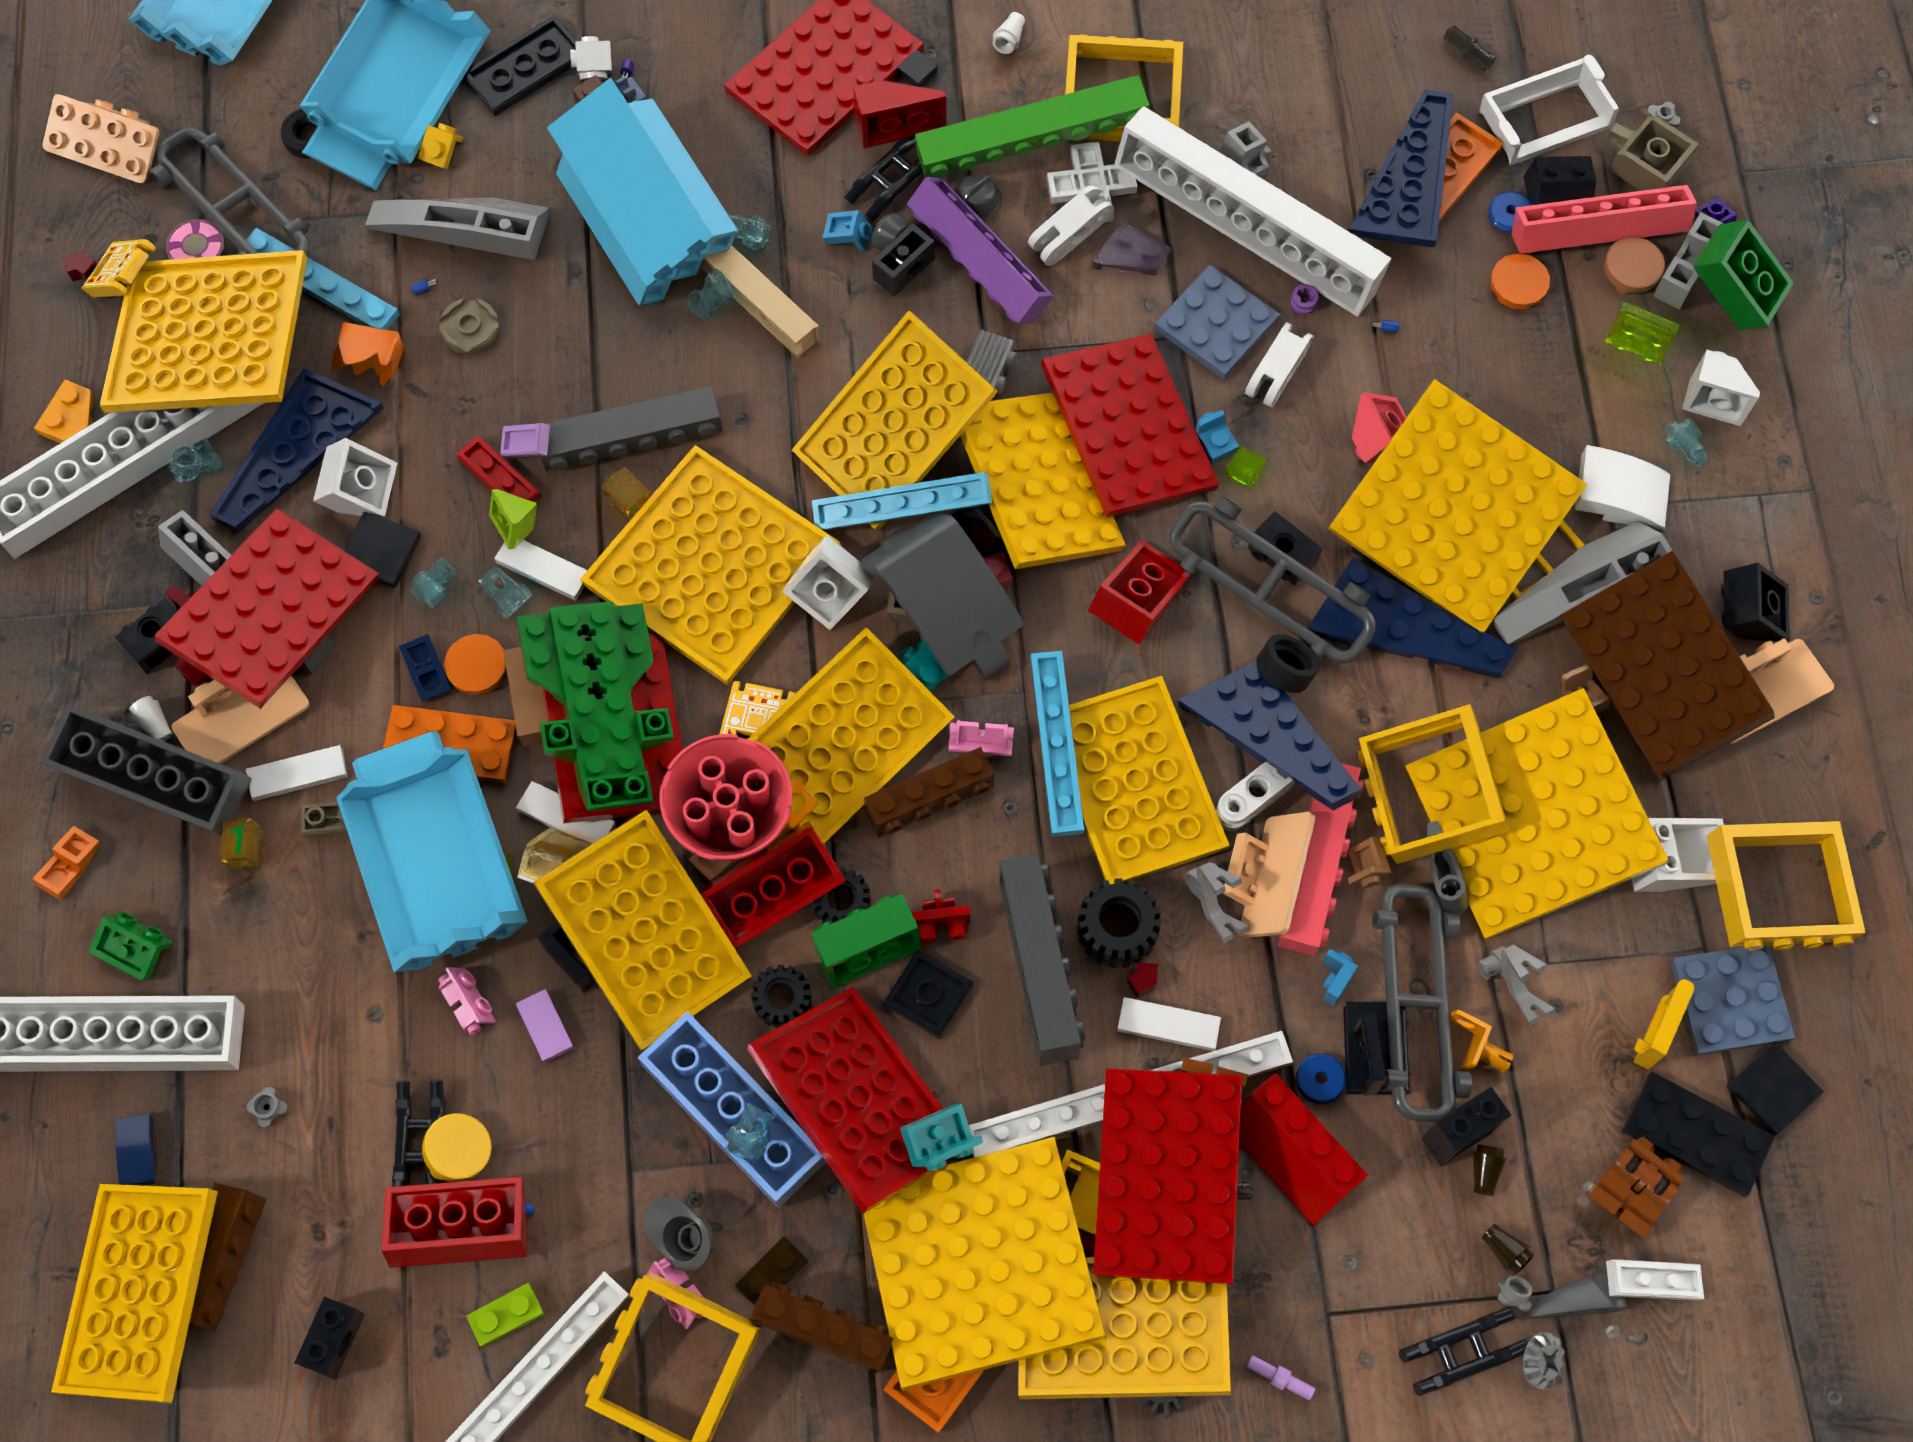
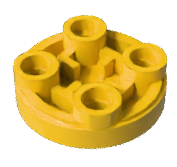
M461 1113L448 1114L437 1119L427 1130L422 1142L423 1159L431 1175L435 1179L449 1182L467 1181L477 1176L488 1163L492 1150L491 1139L484 1125L474 1117Z

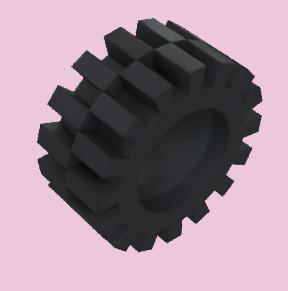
M839 867L845 882L812 902L818 920L821 919L822 923L829 921L835 923L846 918L847 914L855 909L863 908L865 910L871 907L868 883L864 882V877L861 874L857 876L855 870L850 869L849 872H846L845 867ZM838 888L848 889L854 895L852 905L845 910H837L829 903L830 894Z
M783 964L777 965V969H772V966L766 968L767 972L765 974L761 972L758 975V981H754L752 985L753 992H751V999L759 1019L762 1018L768 1026L773 1024L774 1028H778L806 1013L812 1003L809 982L804 978L803 973L800 970L796 972L792 966L784 968ZM779 985L790 987L794 992L793 1002L785 1008L774 1007L769 1001V994L773 988Z

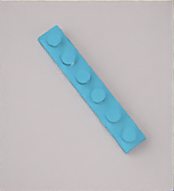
M255 228L246 239L259 253L296 251L258 228ZM307 259L302 291L363 326L388 330L400 314L397 308L314 260Z
M987 472L812 500L814 525L823 531L992 504L990 479Z
M1062 651L1031 653L1030 660L1051 837L1084 834Z

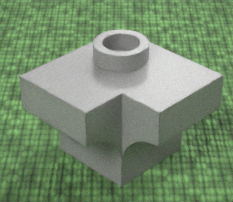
M1249 121L1227 132L1219 153L1232 159L1258 177L1266 175L1270 167L1266 161L1271 154V150L1266 145L1267 140Z

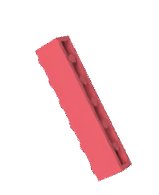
M1688 185L1516 207L1511 236L1519 253L1522 254L1612 242L1626 237L1646 238L1687 232L1692 228L1697 202Z
M1341 763L1361 788L1362 793L1364 780L1359 779L1361 768ZM1312 797L1309 812L1315 815L1313 833L1310 839L1291 924L1286 934L1279 935L1278 947L1312 956L1316 955L1319 947L1325 948L1330 929L1324 928L1327 916L1332 918L1337 900L1331 897L1334 886H1340L1344 870L1338 867L1340 857L1346 858L1350 845V839L1345 838L1347 827L1353 828L1357 815V809L1352 808L1353 801L1333 811Z

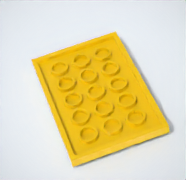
M908 311L793 447L792 451L839 496L920 483L995 396L998 390L914 313ZM887 521L870 523V525L879 531Z
M1053 393L989 401L960 435L975 473H989L992 504H989V507L1015 569L1120 552L1126 546L1114 516L1108 518L1105 516Z
M866 627L757 729L748 740L758 741L771 749L785 766L791 785L795 781L801 782L818 800V805L799 825L802 826L806 822L811 821L825 844L865 805L864 797L876 793L883 788L955 716ZM797 793L792 795L791 810L799 812L805 807L806 800L802 794Z
M1162 676L1069 705L1083 824L1104 881L1108 880L1109 884H1114L1115 879L1122 878V884H1125L1129 880L1134 881L1229 849V842Z
M647 810L636 815L533 882L640 1050L654 1043L687 1011L694 1016L752 976Z
M99 1185L51 1392L65 1395L172 1404L218 1191L208 1188Z
M1085 1257L1106 1338L1019 1361L1018 1396L1020 1399L1231 1395L1227 1285L1094 1276V1257Z

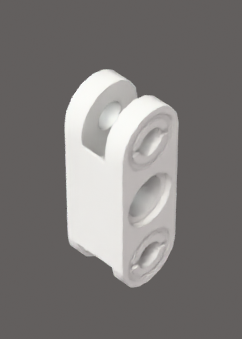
M1090 185L1080 191L1030 236L1028 244L1034 251L1043 250L1040 258L1045 265L1051 266L1059 262L1112 215L1114 207L1110 202H1103L1094 207L1093 204L1100 194V190L1095 185Z
M1288 322L1279 332L1245 390L1246 395L1254 398L1265 380L1272 382L1263 404L1271 408L1275 405L1305 357L1314 338L1310 333H1307L1306 336L1304 335L1303 338L1291 333L1293 325Z
M1264 762L1220 798L1216 812L1223 829L1227 831L1241 829L1293 787L1294 781L1289 777L1285 779L1277 773L1276 768ZM1259 788L1263 791L1264 796L1255 797L1250 793L1249 789Z

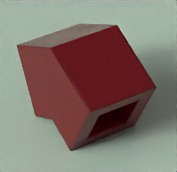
M83 252L63 257L67 273L72 281L80 279L86 281L97 266L96 261Z
M1138 962L1136 972L1128 976L1127 983L1137 999L1155 989L1158 964Z

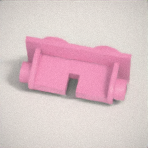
M957 720V723H950L948 751L967 753L981 747L984 754L1012 756L1014 728L1008 727V724L985 723V730L979 729L978 722Z
M447 967L446 971L448 974L441 976L438 980L440 982L439 989L450 1007H454L459 1002L462 1003L454 1011L462 1029L465 1032L468 1031L470 1035H474L482 1029L481 1023H496L491 1014V1005L480 995L475 986L476 980L474 976L465 968Z
M666 1257L658 1263L657 1261L653 1262L647 1273L652 1272L679 1286L689 1280L686 1273L676 1268ZM694 1284L686 1288L687 1290L702 1296ZM661 1296L668 1305L672 1318L678 1323L681 1322L686 1330L690 1328L696 1317L698 1319L703 1317Z

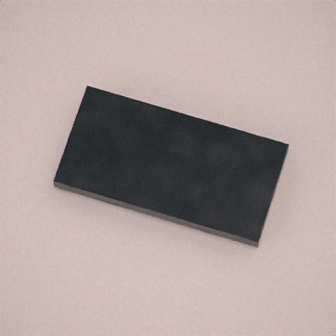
M553 15L471 66L464 75L463 80L491 113L497 116L573 68L571 67L570 50H576L575 41L577 40L562 22Z

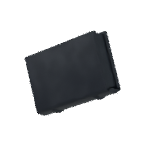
M1346 1001V1006H1343L1346 1095H1364L1362 1093L1352 1031L1363 1014L1375 1013L1384 1069H1390L1386 1002ZM1400 1006L1404 1071L1408 1074V1086L1405 1092L1408 1095L1410 1094L1411 1076L1409 1072L1407 1033L1409 1022L1407 1020L1406 1007ZM1381 1087L1376 1095H1392V1090H1385Z

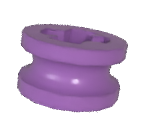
M1308 284L1297 286L1293 290L1290 304L1292 309L1302 315L1312 313L1317 306L1318 291ZM1302 296L1309 297L1307 303L1300 302Z

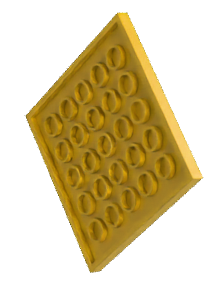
M304 250L146 261L132 283L126 286L128 291L124 295L100 401V407L104 413L282 402L308 259Z
M1434 379L1328 527V530L1436 605L1451 612L1478 631L1484 633L1588 484Z
M695 445L581 577L580 581L586 588L605 601H613L614 606L643 603L648 631L656 633L668 645L726 685H729L795 604L782 591L805 558L826 535L840 546L841 543Z
M1584 688L1481 732L1510 831L1452 848L1465 881L1470 909L1485 941L1669 863V859ZM1467 739L1405 765L1430 822L1437 821L1443 832L1490 819Z
M1055 1137L947 1164L940 1169L933 1170L864 1213L889 1335L893 1337L892 1349L899 1382L903 1391L1106 1338Z

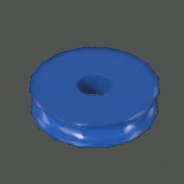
M1505 191L1493 198L1488 210L1491 223L1501 231L1512 233L1515 214L1511 215L1506 210L1510 209L1515 212L1516 207L1530 206L1529 199L1515 191Z
M1317 1053L1308 1056L1301 1062L1296 1072V1085L1306 1100L1315 1104H1327L1335 1101L1343 1092L1346 1086V1073L1343 1065L1336 1058L1328 1054ZM1319 1073L1324 1074L1327 1082L1319 1084L1315 1079V1075Z

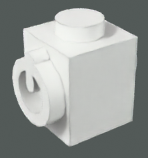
M596 36L581 37V41H575L576 50H570L571 67H577L580 80H588L595 75L600 80H607V74H612L610 41H599V38Z

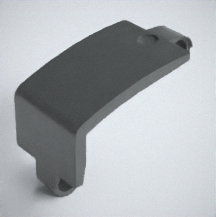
M941 513L929 514L910 528H900L879 543L880 548L860 560V564L865 570L881 577L946 674L952 675L972 661L976 670L984 678L983 681H986L1010 665V659L1000 641L1020 629L1024 622L981 554L952 516Z

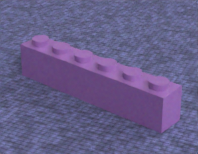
M925 177L907 203L914 212V217L919 222L927 225L932 231V236L951 251L950 255L954 260L962 263L969 270V276L974 281L981 283L988 290V296L1003 306L1007 311L1006 315L1013 322L1034 323L1054 295L943 178Z

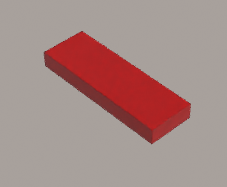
M479 435L456 454L457 459L491 491L499 489L532 502H536L541 497L540 491Z

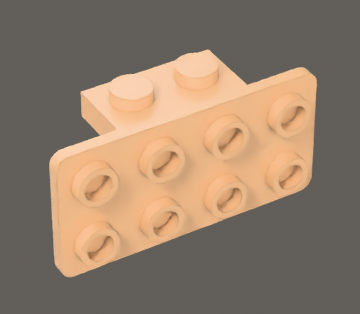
M56 94L53 97L43 140V149L45 151L138 183H146L148 181L159 136L157 127L149 125L148 121L138 118V112L121 108V112L113 110L114 104L96 99L95 104L60 94Z
M1784 638L1775 644L1772 641H1768L1755 650L1756 654L1748 658L1745 654L1740 656L1774 710L1775 718L1731 743H1737L1829 694L1834 689V683L1803 640L1795 639L1788 643Z
M292 675L261 709L216 680H213L210 683L200 685L193 694L188 696L196 709L172 724V730L186 751L222 764L307 710L310 702Z
M1302 812L1269 817L1265 822L1261 841L1248 833L1237 834L1228 872L1240 877L1242 884L1232 888L1225 882L1226 892L1223 894L1245 906L1241 922L1249 925V931L1241 936L1250 938L1284 935L1288 932L1313 833L1314 814Z

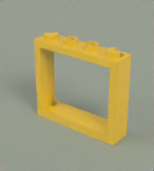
M1085 34L1069 35L1065 94L1074 92L1076 57L1173 63L1170 118L1164 119L1179 127L1183 42L1146 40L1144 38H1117L1115 36L1099 37ZM1126 125L1117 127L1109 133H1094L1084 139L1121 142Z
M1471 704L1359 738L1362 750L1357 751L1358 759L1362 769L1367 768L1369 778L1364 779L1369 797L1375 796L1377 807L1372 808L1377 826H1383L1385 836L1380 837L1381 844L1383 845L1385 855H1391L1396 864L1510 831L1477 718ZM1464 728L1490 819L1401 845L1377 754Z
M1840 821L1721 825L1706 836L1730 947H1745L1749 951L1760 950L1764 946H1773L1774 950H1784L1798 944H1803L1805 949L1821 947L1824 943H1833L1834 947H1841L1846 944H1854V939L1866 933ZM1821 844L1839 925L1752 928L1735 847Z
M652 1272L644 1275L642 1279L638 1277L629 1294L633 1298L628 1311L623 1310L615 1324V1329L618 1330L613 1343L609 1342L600 1357V1362L604 1363L598 1376L594 1374L588 1383L585 1394L589 1395L585 1406L657 1442H711L763 1326ZM651 1291L739 1333L691 1441L603 1398Z

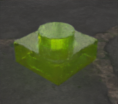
M1240 446L1227 466L1225 474L1252 488L1266 466L1267 459Z

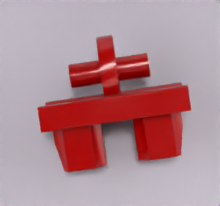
M940 889L934 890V899L922 901L923 910L911 912L919 929L921 945L936 942L935 927L948 926L949 940L952 941L965 940L967 937V925L970 923L969 905L955 906L954 897L941 898Z

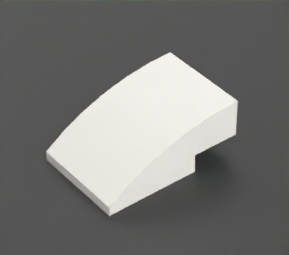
M1587 445L1581 455L1579 478L1588 485L1576 500L1575 510L1603 514L1602 520L1627 525L1638 521L1652 529L1663 531L1666 522L1670 474L1636 457Z

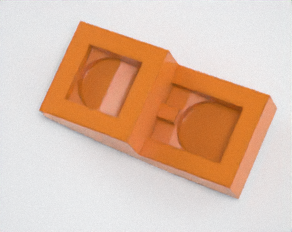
M72 826L52 848L54 856L32 878L34 885L61 901L92 860L100 846L99 840Z

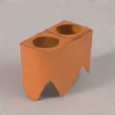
M343 322L330 369L332 371L339 370L352 364L354 374L360 375L366 370L374 368L376 374L379 375L382 386L387 383L390 377L392 383L404 350L401 337L396 331Z

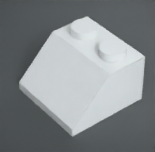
M1706 350L1689 380L1682 409L1741 426L1757 402L1760 392L1737 358L1727 356L1723 352Z
M347 438L326 447L313 501L342 514L362 516L363 512H367L384 518L397 462Z
M826 535L805 558L782 592L831 630L869 590L874 574L865 570L860 561Z

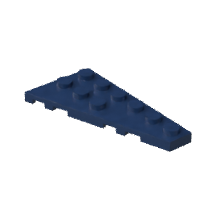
M1431 90L1423 91L1405 128L1400 133L1393 150L1388 155L1369 194L1363 201L1357 216L1352 221L1348 232L1357 237L1435 248L1453 93Z
M303 368L210 512L209 516L211 519L237 532L242 530L324 459L327 446L342 439H348L384 408L382 402Z
M1355 558L1351 559L1335 584V587L1343 592L1349 582H1352L1371 595L1364 606L1375 618L1376 631L1366 648L1412 659L1414 656L1430 660L1429 663L1438 665L1442 663L1461 667L1464 671L1494 678H1500L1516 651L1513 647L1486 632L1478 631L1451 612ZM1327 597L1308 626V629L1316 635L1332 637L1334 641L1343 643L1345 641L1355 642L1363 630V622L1359 617Z
M1256 661L1178 699L1181 709L1187 713L1191 711L1200 717V722L1206 726L1215 727L1225 734L1227 740L1261 763L1267 762L1276 768L1277 773L1285 779L1291 778L1302 786L1303 791L1334 811L1361 797V788L1287 693L1269 683L1261 675Z

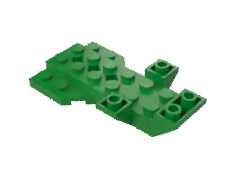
M613 601L550 607L549 613L517 616L516 623L526 679L534 685H540L553 694L554 699L564 706L565 720L539 722L544 755L574 763L579 794L587 811L653 803L648 771H645L642 753L673 740L674 736L668 708L636 711L634 715L630 692L653 664L643 603L614 606ZM581 635H587L588 637H591V640L585 641L584 637H581ZM586 664H593V666H596V670H590V667ZM597 692L599 695H602L601 699H596L595 695L591 693Z

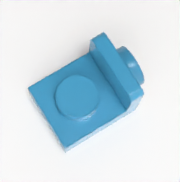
M859 210L828 213L822 238L827 244L853 242L862 251L867 249L868 241L872 235V227Z
M1223 410L1204 414L1196 424L1195 431L1212 464L1239 451L1237 441L1225 424L1226 414Z
M1329 949L1323 964L1333 970L1322 986L1327 990L1323 1000L1334 1007L1358 966L1353 963V959L1342 951L1334 952Z

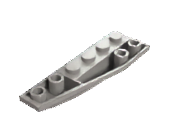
M494 197L373 201L365 226L367 229L535 260L550 215V208Z
M1637 521L1585 544L1496 615L1492 622L1503 641L1510 646L1563 622L1560 617L1562 613L1671 552L1672 549L1662 533Z

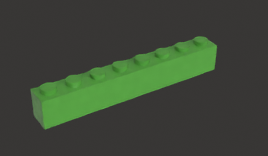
M1137 75L915 134L916 151L924 177H943L948 172L959 169L964 171L970 170L978 164L986 162L996 163L1008 156L1016 154L1019 156L1026 155L1034 149L1042 147L1053 148L1064 141L1072 139L1079 141L1094 133H1109L1117 127L1126 125L1143 106L1149 109V102L1141 78Z

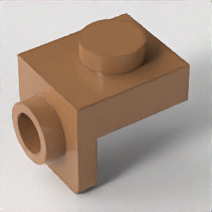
M1588 664L1562 675V697L1584 688L1596 714L1610 708V698L1592 680V668Z
M1370 837L1348 849L1355 875L1347 878L1349 885H1362L1364 889L1372 888L1381 883V878L1392 873L1379 837Z

